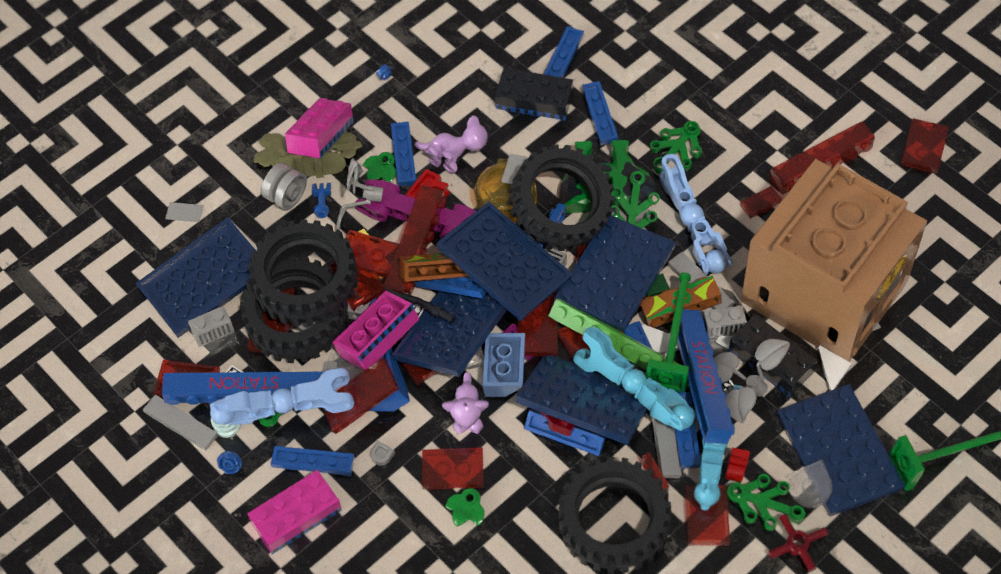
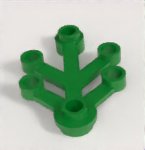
M695 121L686 122L683 128H664L661 130L660 135L664 141H652L650 143V150L653 153H658L662 148L671 147L666 155H676L679 151L684 170H689L692 161L689 159L685 143L690 139L692 145L691 156L693 158L701 157L702 148L699 146L697 139L701 128ZM682 135L679 139L670 140L671 136ZM658 157L653 162V169L658 174L663 171L659 167L663 157Z
M634 171L629 179L633 186L630 204L622 195V189L619 187L614 188V191L620 192V195L615 196V199L628 214V223L644 228L649 223H654L657 220V213L655 211L647 212L646 217L636 223V217L650 206L656 205L660 200V196L658 193L653 192L647 200L638 205L640 186L645 181V175L641 171ZM639 175L641 180H635L634 176ZM651 196H656L657 201H652ZM612 205L611 207L616 209L618 213L611 214V216L626 221L620 215V208L616 205ZM653 214L655 219H649L648 215Z
M761 474L758 480L745 485L735 482L729 485L727 489L728 498L739 504L747 523L752 524L757 519V512L750 509L747 501L755 504L764 521V527L769 531L776 528L777 520L770 515L767 508L787 514L789 520L794 524H799L804 520L805 510L801 506L794 505L790 507L770 500L778 495L788 494L790 485L786 481H780L777 487L756 495L751 493V491L760 487L767 488L770 484V477L767 474ZM765 479L767 483H762L760 480ZM780 486H785L787 489L782 490ZM734 490H740L741 493L736 494ZM793 511H799L801 514L796 515ZM752 514L754 515V518L750 519L747 517V515ZM772 521L774 525L770 526L767 522Z

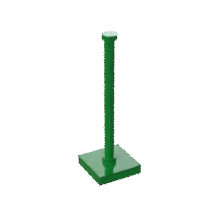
M685 272L680 273L679 276L681 281L666 360L661 362L649 359L646 379L650 377L667 389H673L682 393L685 390L689 367L673 364L687 286L691 280V275Z
M1001 431L921 455L916 454L907 435H904L897 439L889 457L905 485V490L909 491L914 489L925 471L921 463L1000 440Z

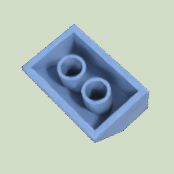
M490 333L486 338L483 371L485 397H505L523 387L525 333Z

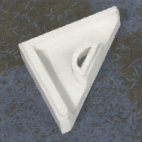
M645 324L641 325L652 349L662 355L667 354L670 334ZM677 342L676 350H675V351L680 350V349H679L678 342Z
M819 346L818 353L821 358L824 375L828 382L829 391L836 389L852 363Z

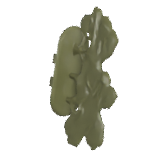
M346 130L321 158L288 153L285 136L280 133H267L258 140L265 149L254 155V162L264 167L272 164L274 166L277 163L283 162L292 167L293 170H298L305 174L306 177L316 176V178H324V175L341 172L346 165L344 158L353 157L356 154V149L362 147L360 141H356L355 135L348 133ZM334 148L337 149L336 152H329Z

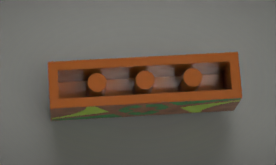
M444 253L399 257V275L405 282L469 276Z
M712 275L702 277L690 284L688 283L683 309L702 311L722 303L720 290ZM679 287L673 290H665L659 295L649 296L643 300L640 306L648 326L655 328L673 321Z

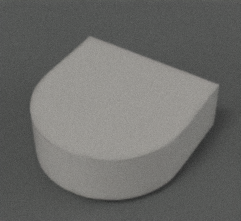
M378 441L371 450V459L376 465H385L392 459L395 450Z

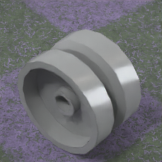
M283 162L277 163L271 168L264 179L261 190L262 197L272 203L275 202L276 205L285 210H289L299 202L304 194L307 177Z

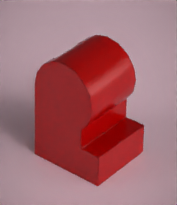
M732 447L726 479L742 483L750 451Z

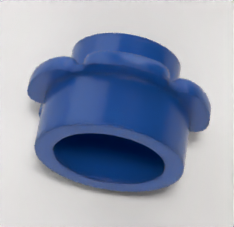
M386 64L381 66L376 72L379 80L384 79L386 81L392 75V67H388Z

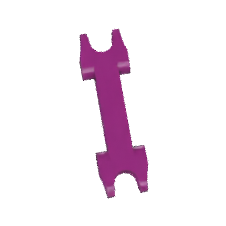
M366 180L365 182L366 186L383 188L381 202L371 201L370 204L355 206L357 211L373 220L385 222L388 216L441 232V239L476 212L470 207L461 204H455L452 210L399 194L401 190L396 184L381 180ZM359 199V200H356V202L365 201V200H364V199Z

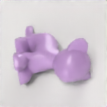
M471 116L467 122V128L461 137H455L449 133H441L429 143L415 142V147L425 151V153H429L431 156L429 162L436 167L441 165L442 157L444 156L446 159L443 167L448 172L455 173L458 167L456 160L465 149L479 151L486 145L488 135L485 128L479 124L478 118Z
M465 373L463 384L456 390V401H447L442 404L444 409L451 412L455 420L453 428L458 435L467 430L478 434L483 428L482 421L479 418L481 411L489 406L487 401L478 400V391L475 386L471 385V374Z

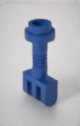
M331 182L327 183V188H324V183H320V189H317L316 183L312 184L313 197L318 196V205L314 207V213L318 218H325L329 213V207L325 205V196L331 195Z

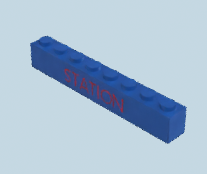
M683 309L677 342L683 364L689 367L687 379L704 443L728 444L731 436L734 435L735 426L731 422L730 409L727 408L726 394L722 390V381L718 376L717 363L714 362L713 349L709 344V334L705 330V320L702 318L700 310Z
M323 372L164 373L162 396L164 402L170 405H177L179 403L191 405L199 403L211 404L217 400L224 399L226 396L242 391L251 393L271 390V394L280 388H287L291 391L290 386L294 387L298 384L316 381Z

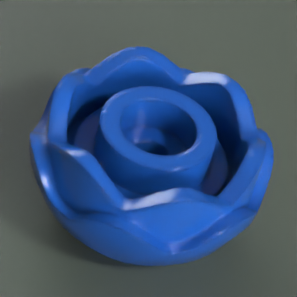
M225 451L217 458L218 468L222 469L226 474H235L242 467V460L236 452Z

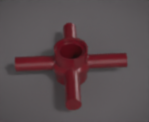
M787 514L780 516L779 519L789 536L786 544L768 551L769 557L773 559L790 552L792 555L801 556L809 572L815 571L817 568L807 550L810 542L828 535L826 528L823 527L806 534L801 530L794 529ZM793 541H800L803 545H795Z

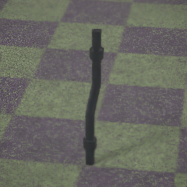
M359 274L357 277L358 281L364 283L373 291L381 293L388 291L432 312V315L439 319L443 318L451 323L456 320V316L446 312L445 308L439 305L435 306L419 297L396 292L380 284V281L374 278L370 279L362 274Z

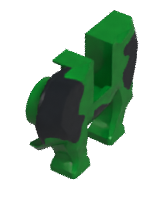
M628 140L611 141V159L613 163H601L604 166L601 170L604 174L609 173L610 179L608 183L613 184L614 188H621L622 195L629 204L633 187L629 180L630 176L634 171H641L645 175V181L640 186L638 205L648 199L651 193L655 192L656 185L648 171L634 165L628 155ZM591 141L575 142V151L577 148L583 149L582 154L586 156L592 155ZM565 174L559 191V203L566 205V213H590L591 202L587 191L578 180ZM639 175L634 176L635 180H641ZM616 190L613 194L619 196L620 192ZM615 199L613 205L622 208L618 201Z

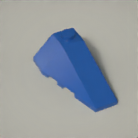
M392 348L364 375L366 385L365 389H362L361 396L363 407L366 411H395L410 402L407 386L396 360H393L391 355L393 353Z

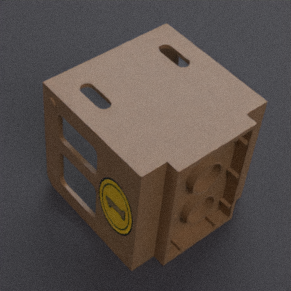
M815 159L752 238L741 302L817 348L822 346L850 362L905 287L927 220L907 210V201L846 167L837 164L833 169ZM902 271L897 286L886 299L890 286ZM761 286L769 291L768 302L763 301L759 296ZM874 309L872 318L863 331L865 321ZM830 327L838 331L836 342L828 338Z

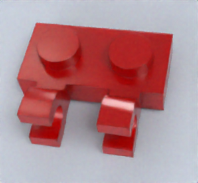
M426 169L405 196L440 206L436 202L438 197L431 195V193L437 190L441 196L446 198L450 194V191L447 189L449 185L441 182L442 178L440 175Z

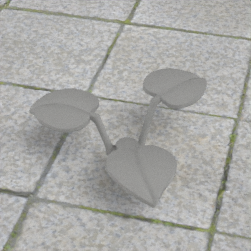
M354 158L351 159L349 165L347 190H350L351 184L353 185V194H355L356 186L363 188V198H366V200L342 206L337 219V229L339 230L341 219L347 208L370 204L371 201L381 202L382 187L366 186L358 182L363 169Z
M768 339L758 346L755 357L759 361L757 363L759 376L751 375L747 378L737 371L736 368L740 361L733 353L725 352L714 357V362L717 363L718 376L721 378L722 383L727 382L733 373L746 382L747 387L741 386L739 390H731L726 396L727 408L730 409V416L738 422L744 423L746 416L755 405L756 396H763L768 390L761 367L766 371L775 368L787 353L790 346L789 342Z

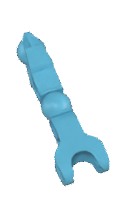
M589 327L585 330L583 340L590 347V350L581 349L575 353L573 358L580 368L586 372L598 371L610 381L617 383L618 386L622 384L626 392L635 394L634 398L638 399L650 411L652 417L666 425L683 430L693 424L694 419H697V413L675 390L667 389L650 377L646 379L642 371L633 369L634 365L630 364L625 357L613 348L612 341L606 333L596 327Z
M734 385L733 390H739L741 386ZM702 438L704 448L699 483L695 487L694 496L702 510H708L720 498L718 484L724 450L728 444L704 443Z

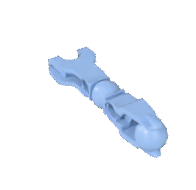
M675 154L665 155L662 158L661 166L663 171L660 173L659 180L665 193L669 194L675 207L679 210L681 221L688 226V231L691 232V238L694 243L692 253L706 275L708 272L713 274L721 273L727 265H733V260L727 253V247L720 233L713 231L705 220L703 209L696 204V199H693V192L686 179L685 171L679 158ZM666 162H674L675 167L670 169ZM701 245H714L717 250H711L705 256Z
M344 368L327 370L316 381L298 384L294 387L290 386L291 391L287 388H280L275 390L273 394H271V390L235 393L211 403L210 415L216 424L238 425L251 424L254 420L275 415V411L287 413L293 408L295 411L321 407L332 413L347 411L354 406L353 397L349 393H338L335 390L347 385L350 377L349 372Z

